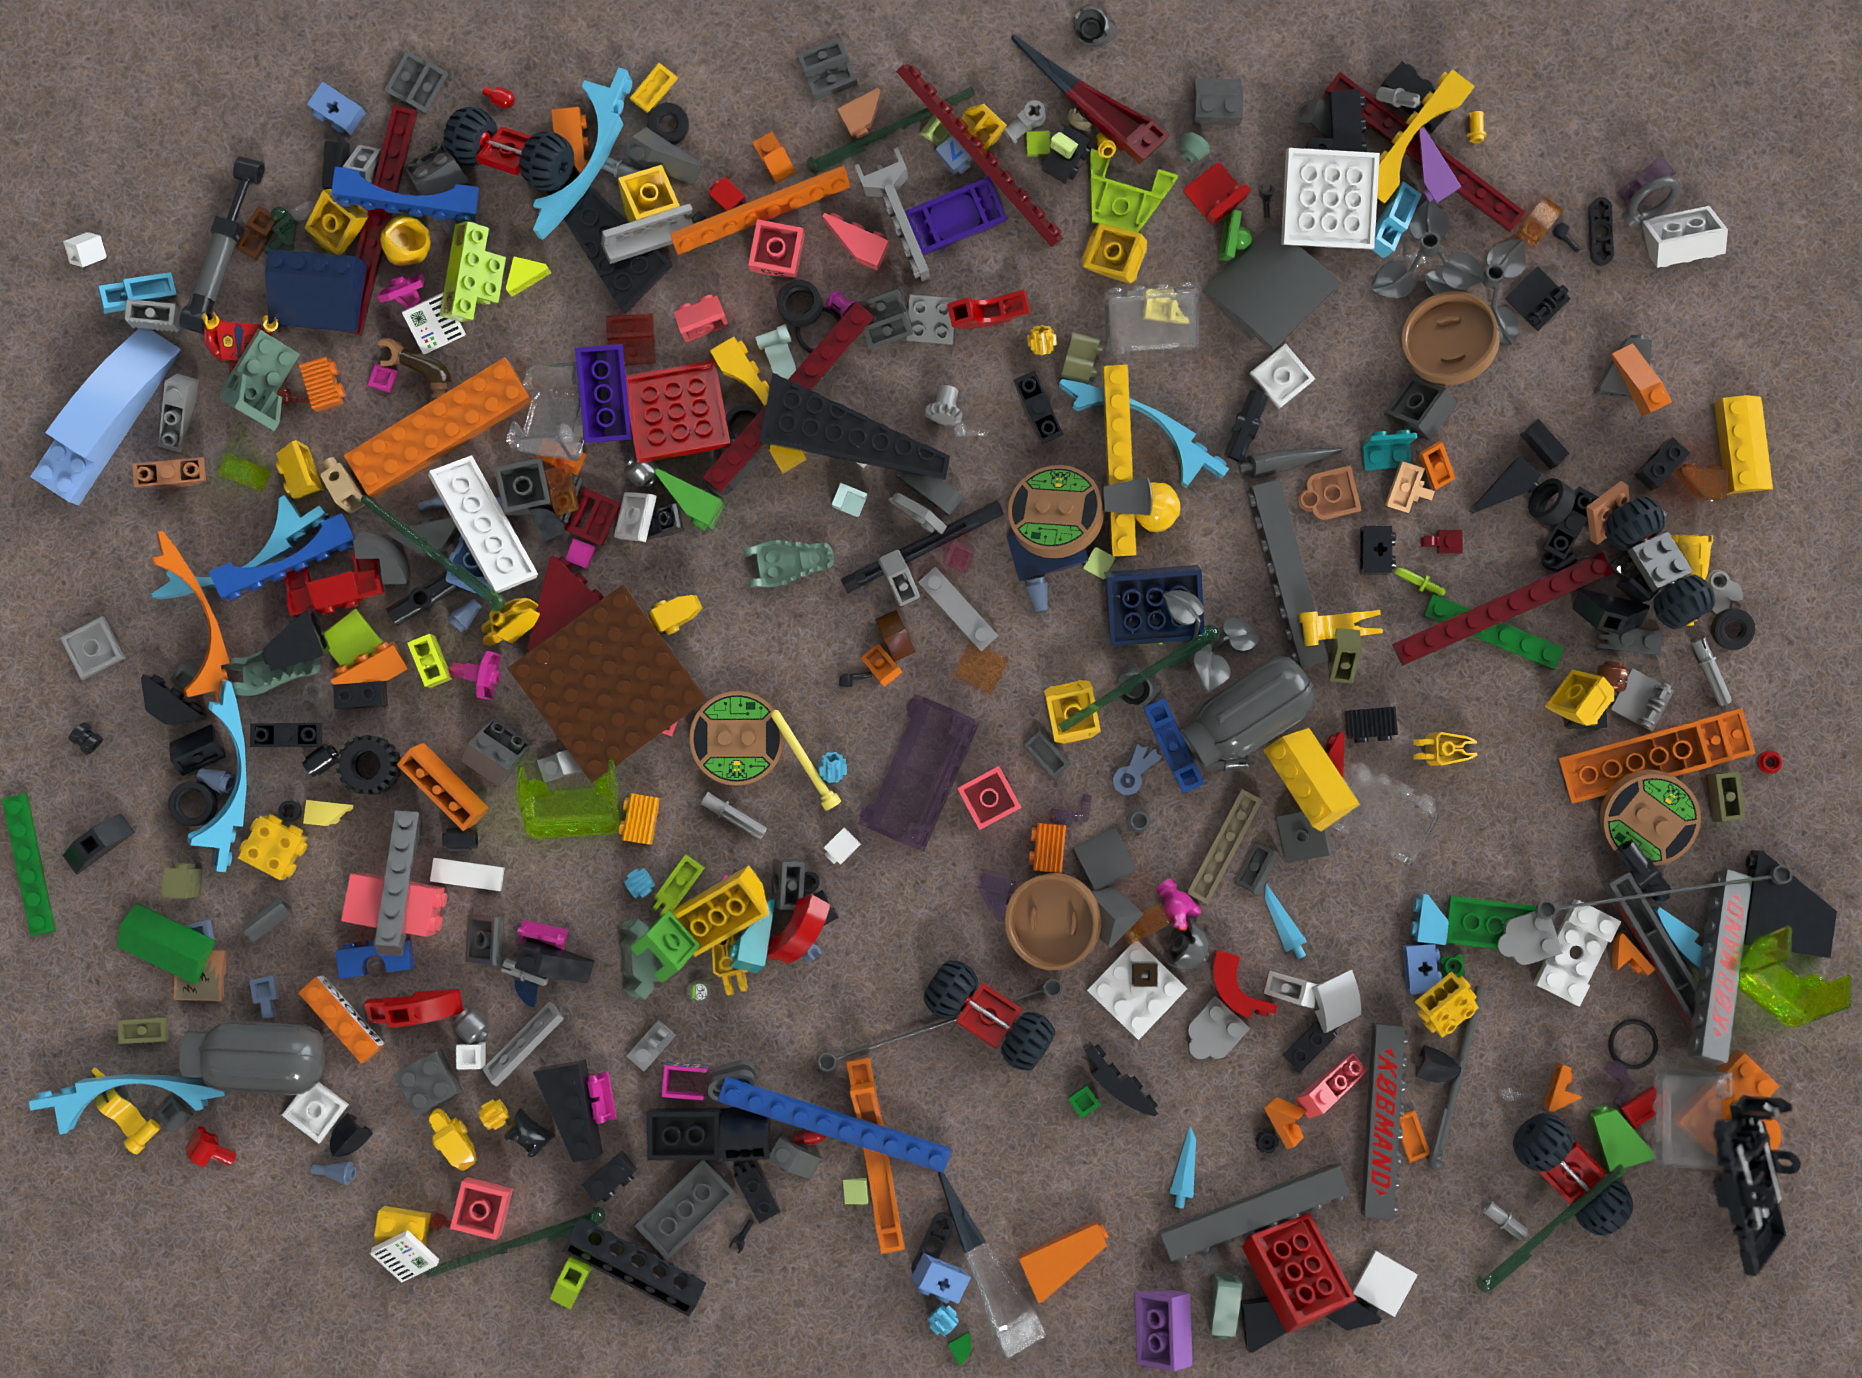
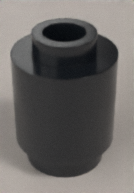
M323 743L322 746L305 757L306 760L302 762V765L312 777H315L317 774L321 775L334 766L339 753L333 745L330 744L328 746Z
M447 828L446 833L442 834V846L446 847L448 852L471 851L478 847V832L471 828L464 831L460 828Z

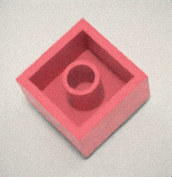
M757 219L748 264L750 271L796 280L805 237L804 228Z
M999 766L957 788L979 830L1021 808Z
M467 1177L461 1182L450 1229L497 1240L503 1232L513 1188Z

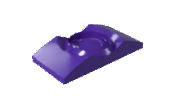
M990 177L904 211L922 255L944 249L960 240L985 232L1007 221L1006 214Z

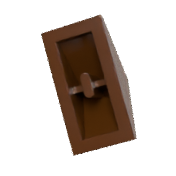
M897 610L875 619L894 662L915 653V649Z

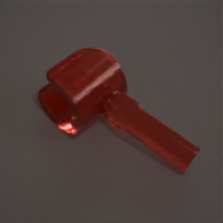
M279 389L277 391L278 395L282 397L283 404L292 402L311 404L309 398L291 396V389Z
M437 1213L430 1220L429 1225L439 1231L443 1225L450 1228L451 1222L444 1215Z

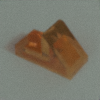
M1160 902L1145 910H1140L1144 915L1123 935L1128 945L1171 924Z

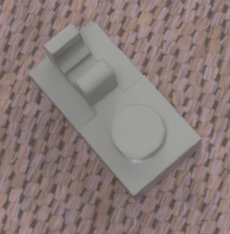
M658 1020L630 1051L627 1057L645 1072L676 1035Z

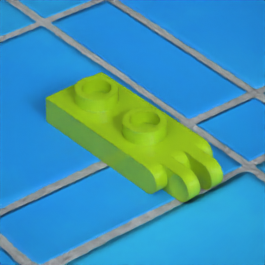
M685 854L654 897L657 902L652 909L656 912L661 905L665 906L660 913L661 916L669 910L674 912L705 868Z

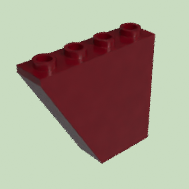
M552 555L549 559L537 607L539 618L532 628L527 648L530 651L605 598L596 588L591 591L586 586L588 581L579 572L576 575L571 572L569 568L572 565L562 556L558 559Z

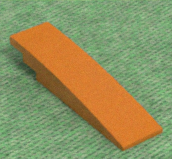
M1743 708L1561 757L1558 760L1571 804L1606 795L1618 780L1636 771L1659 770L1673 776H1679L1756 753Z

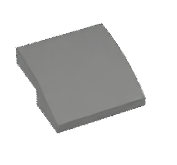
M1352 969L1346 970L1312 987L1319 1005V1009L1315 1010V1013L1324 1033L1361 1015L1360 994Z

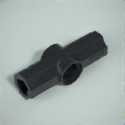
M1249 390L1242 410L1238 413L1235 425L1232 427L1231 431L1233 433L1228 441L1224 456L1238 462H1243L1251 440L1255 438L1260 426V417L1269 396L1257 390Z
M447 571L425 585L414 588L409 595L386 608L389 617L396 626L403 624L423 610L430 609L434 603L458 589L456 585L446 581ZM425 593L427 600L424 604L419 605L417 597L419 594Z

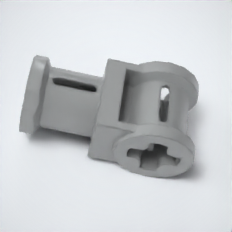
M1037 100L1028 102L1024 110L1017 115V119L1004 129L1003 132L1011 143L1015 145L1017 139L1024 133L1031 132L1034 128L1044 124L1046 114L1043 103ZM1032 111H1034L1035 113H1038V112H1039V116H1036V115H1032V116H1031V112H1032Z

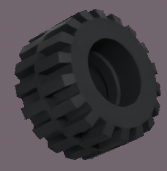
M362 735V737H355L353 741L345 743V749H340L339 754H341V757L336 760V763H339V768H336L337 774H341L340 781L346 783L345 787L349 790H354V793L364 795L381 794L382 791L386 792L389 790V786L395 785L397 782L395 780L396 777H400L401 772L398 771L399 767L397 764L399 762L398 758L401 756L399 752L394 750L396 747L388 743V740L385 738ZM367 751H373L380 759V770L372 779L363 778L357 767L360 756Z

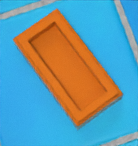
M1415 1110L1404 1113L1399 1121V1126H1402L1403 1130L1401 1144L1408 1163L1430 1156V1149Z

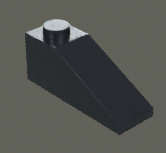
M1521 456L1516 458L1469 512L1474 514L1526 492L1530 494L1539 485L1537 480L1541 474Z
M528 937L520 949L515 969L540 977L588 983L595 961Z

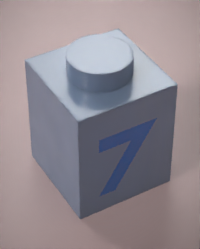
M952 135L936 148V156L953 176L957 172L960 174L964 173L971 166L969 163L971 162V156Z

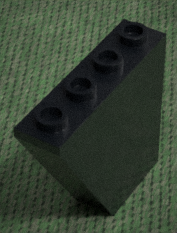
M1751 850V854H1748L1746 858V868H1749L1748 876L1752 878L1770 875L1771 870L1780 865L1767 853L1760 850ZM1795 876L1792 877L1789 883L1777 885L1771 879L1752 881L1743 944L1831 958L1837 911Z

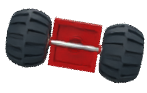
M465 107L456 110L450 116L446 123V129H444L443 143L446 152L450 153L455 161L461 165L477 166L483 164L516 176L521 172L525 181L540 191L560 189L567 183L570 178L569 176L572 174L574 166L573 148L564 137L557 133L540 132L530 136L503 126L498 130L494 119L487 112L476 107Z
M950 960L945 962L935 974L924 993L923 999L927 1008L936 1016L952 1019L966 1006L956 1021L958 1025L995 1050L1007 1033L1008 1035L1001 1046V1054L1010 1066L1016 1069L1032 1070L1044 1056L1054 1039L1055 1029L1052 1023L1044 1015L1036 1012H1025L1013 1026L1012 1024L1022 1011V1008L984 983L980 985L971 998L978 984L974 971L967 964L960 961Z
M1539 1113L1526 1120L1518 1128L1513 1138V1148L1518 1160L1527 1168L1539 1172L1569 1204L1573 1202L1575 1217L1584 1229L1596 1235H1609L1619 1230L1629 1220L1633 1212V1200L1629 1190L1617 1179L1608 1177L1607 1173L1577 1142L1573 1143L1571 1131L1562 1119L1549 1113Z

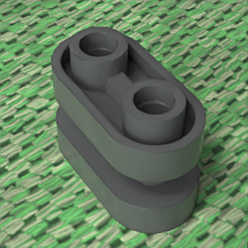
M738 1060L714 1067L709 1074V1096L713 1100H718L725 1077L755 1086L756 1069L754 1064L749 1060Z

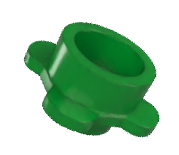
M1457 954L1455 957L1444 955L1441 957L1440 962L1443 964L1441 974L1443 977L1447 976L1451 971L1457 977L1465 975L1464 957Z

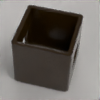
M1132 961V986L1157 987L1158 964L1156 962ZM1142 970H1148V978H1142Z

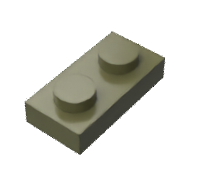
M168 1017L117 1020L118 1044L169 1041Z

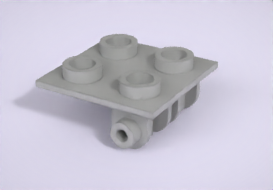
M910 294L909 316L914 334L907 336L906 341L953 345L954 327L951 325L947 304L956 301V298Z
M1632 668L1628 676L1626 690L1619 692L1610 710L1653 732L1674 690L1670 689L1671 686L1664 682L1661 684Z

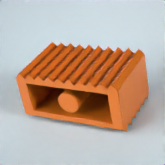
M325 356L299 364L313 410L320 412L344 404L342 397H345L346 394L343 385L337 382L336 375L339 374V370L335 361L331 362V359Z
M1037 823L1036 827H1032L1031 841L1035 842L1034 851L1029 853V865H1033L1032 870L1062 873L1066 825Z

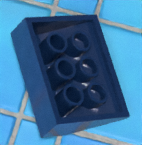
M268 249L265 278L269 324H272L276 317L279 326L357 333L367 263L356 256Z
M1198 565L1104 572L1111 647L1193 640L1196 623L1182 625L1176 622L1169 614L1162 596L1170 591H1186L1196 596L1203 605L1202 570ZM1204 612L1198 616L1201 622L1197 640L1205 639Z

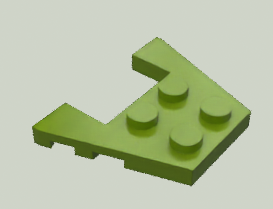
M1091 149V223L1095 225L1104 224L1139 233L1173 187L1178 175L1158 169L1152 191L1149 192L1105 178L1111 157H1101L1098 150Z

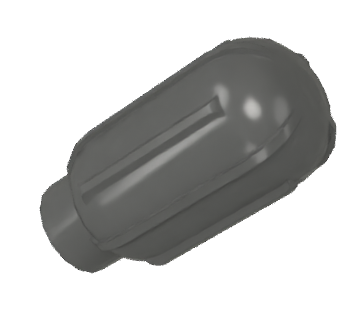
M1276 657L1260 665L1206 700L1198 712L1197 720L1180 730V733L1194 757L1205 769L1220 759L1227 761L1244 758L1304 719L1314 704L1315 690L1307 674L1293 659Z
M232 1021L221 1023L209 1032L188 1031L182 1040L179 1066L183 1077L202 1078L204 1083L214 1090L299 1095L310 1091L321 1079L325 1069L326 1048L324 1038L320 1032L311 1026Z

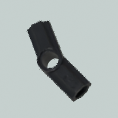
M1633 839L1619 845L1616 853L1630 869L1629 872L1642 889L1645 888L1648 893L1672 890L1650 858L1647 859ZM1670 894L1651 897L1655 902H1664L1670 898Z

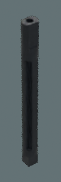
M996 500L947 525L943 534L935 531L899 549L907 564L1004 515L1003 510ZM876 561L840 580L848 594L883 576L884 573L879 562Z

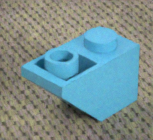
M1419 893L1418 898H1415L1413 903V912H1416V920L1411 923L1410 935L1413 936L1414 941L1446 945L1449 921L1429 895Z

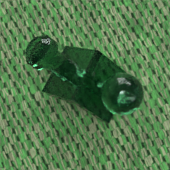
M275 207L271 211V219L277 224L272 230L278 235V238L271 244L263 246V251L267 255L268 249L279 250L284 245L292 251L296 249L294 242L298 221L290 213L288 214L284 207Z

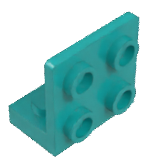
M1399 430L1393 435H1387L1386 431L1373 432L1372 436H1368L1362 442L1364 471L1398 469L1400 461L1411 463L1410 443L1417 439V433H1410V430Z

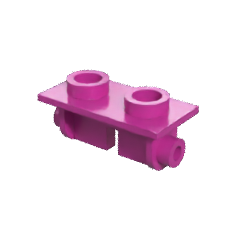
M522 920L521 927L517 931V943L524 944L529 937L564 950L569 930Z
M609 1072L587 1076L588 1081H586V1084H588L590 1098H593L594 1101L591 1103L594 1115L593 1120H596V1124L617 1119Z

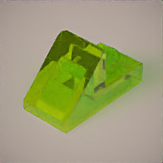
M226 453L218 475L263 493L272 471Z

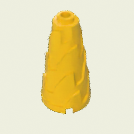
M1671 535L1693 570L1690 575H1698L1706 581L1713 535ZM1694 621L1686 626L1694 625Z

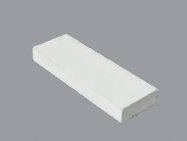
M433 858L430 881L501 891L505 868Z

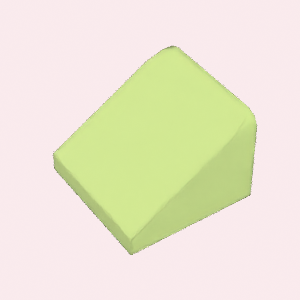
M932 115L920 132L921 135L937 146L941 145L952 135L935 115Z
M1058 132L1052 137L1050 147L1067 159H1070L1078 144Z
M1094 547L1083 569L1104 580V572L1109 571L1115 557Z
M867 1178L843 1180L845 1204H868Z

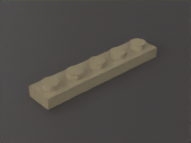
M1240 789L1186 892L1188 895L1208 905L1262 803V799Z

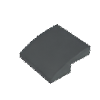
M840 38L797 54L815 101L858 85L857 78Z
M406 50L384 92L427 114L449 73Z
M900 287L858 302L874 316L873 321L863 331L870 349L914 334L907 305Z
M1115 827L1073 847L1094 890L1100 889L1137 870Z

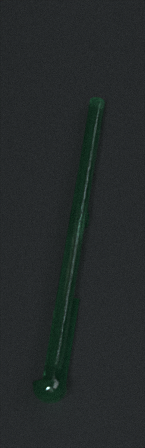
M969 87L943 100L952 106L974 96L975 93L973 88ZM926 107L819 158L813 159L810 156L806 161V167L811 173H819L866 151L864 146L884 138L900 128L905 130L909 125L933 115V113Z
M365 494L361 498L363 504L491 604L490 610L500 611L505 607L506 601L503 595L495 593L460 564L456 565L430 545L427 539L420 537L370 496Z
M1214 625L1205 626L1206 631L1061 722L1058 724L1059 729L1062 733L1118 697L1131 692L1135 686L1167 666L1172 668L1211 642L1217 641L1219 638L1218 628Z
M1620 1163L1485 1278L1479 1276L1476 1281L1478 1289L1485 1293L1491 1292L1532 1257L1530 1252L1546 1240L1561 1223L1565 1226L1569 1219L1627 1171Z
M593 1207L592 1213L580 1216V1218L589 1220L596 1226L604 1222L606 1214L601 1207ZM579 1217L438 1264L425 1271L426 1276L430 1278L497 1254H505L508 1252L507 1249L524 1246L548 1238L549 1242L570 1235Z

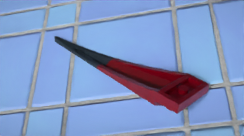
M1014 34L1011 36L1012 41L1109 140L1113 141L1120 151L1124 150L1138 164L1145 161L1169 137V134L1154 120L1099 92L1056 65Z

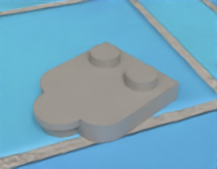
M898 492L888 499L889 502L910 515L912 519L920 523V526L930 533L935 530L943 534L947 527L929 509Z
M1536 911L1509 919L1504 925V934L1497 943L1498 950L1502 955L1512 957L1515 962L1523 965L1563 954L1552 919H1540Z
M1214 996L1188 1025V1034L1192 1039L1189 1043V1051L1197 1059H1206L1209 1056L1216 1059L1223 1058L1251 1028Z

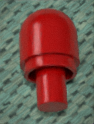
M485 86L482 94L491 98V102L498 107L509 109L515 103V97L509 90L502 87L492 89L488 86Z
M803 1128L801 1133L793 1134L795 1144L805 1141L806 1145H812L822 1142L826 1137Z

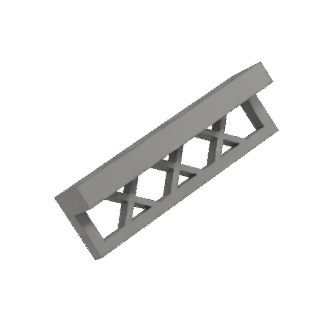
M689 203L602 231L601 245L609 263H615L673 244L669 233L693 224L691 204Z

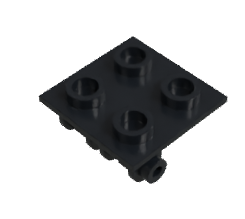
M1537 266L1505 300L1538 332L1571 298L1567 295L1569 290L1566 286L1561 285L1559 287Z

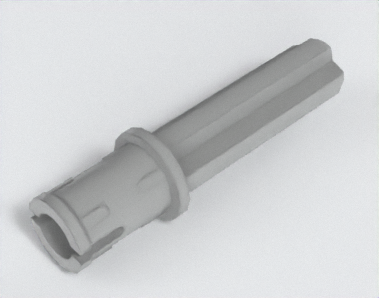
M1706 637L1692 642L1691 645L1699 660L1698 665L1702 666L1718 705L1725 706L1731 703L1732 698L1715 662L1717 658L1713 656Z
M710 792L706 794L700 805L718 814V818L723 817L757 839H762L767 830L765 826L728 805V801L725 803L710 794Z

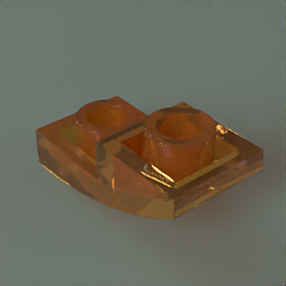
M1544 197L1518 229L1516 235L1535 247L1561 216L1564 209Z
M569 464L545 470L551 490L549 495L555 515L558 516L579 510L576 489Z

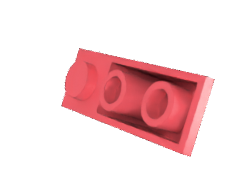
M824 213V222L855 261L878 271L889 247V241L886 240V236L876 231L873 234L865 231V227L856 222L849 224L843 221V217L835 213L830 215Z
M1351 1053L1308 1086L1294 1100L1300 1107L1307 1110L1305 1114L1308 1118L1322 1115L1368 1071L1356 1055Z

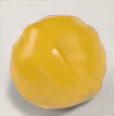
M410 215L394 217L387 223L380 235L381 247L388 261L394 265L418 264L426 258L430 250L431 241L428 228L419 219Z
M1153 482L1151 483L1152 511L1150 516L1134 515L1136 520L1146 530L1158 533L1167 530L1173 525L1180 515L1181 507L1178 495L1170 485Z

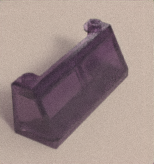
M914 693L906 707L911 720L875 803L869 804L861 810L858 824L924 852L980 722L957 710Z

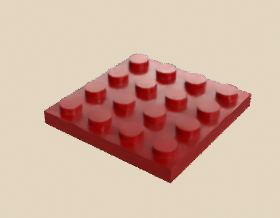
M715 360L626 376L630 423L638 464L728 448L731 445Z

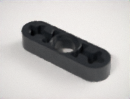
M1598 197L1591 202L1588 208L1590 257L1595 265L1604 266L1614 257L1612 204L1607 198ZM1599 203H1601V207H1605L1606 209L1602 212L1601 218H1606L1607 221L1599 220L1595 222V220L1600 218L1599 210H1595V207L1598 206ZM1603 226L1607 231L1606 237H1598L1595 234V228ZM1607 241L1608 244L1605 243L1603 245V253H1607L1608 256L1602 260L1601 256H1597V253L1601 251V244L1596 245V243Z
M940 1212L934 1216L912 1262V1273H914L917 1267L916 1264L919 1263L922 1257L920 1255L921 1252L939 1259L953 1229V1219L948 1213ZM943 1218H946L949 1227H944L940 1233L941 1236H945L944 1239H941L936 1234H930L932 1230L936 1233L939 1228V1224L936 1221H942ZM930 1239H935L939 1242V1248L935 1252H930L926 1249L925 1244Z

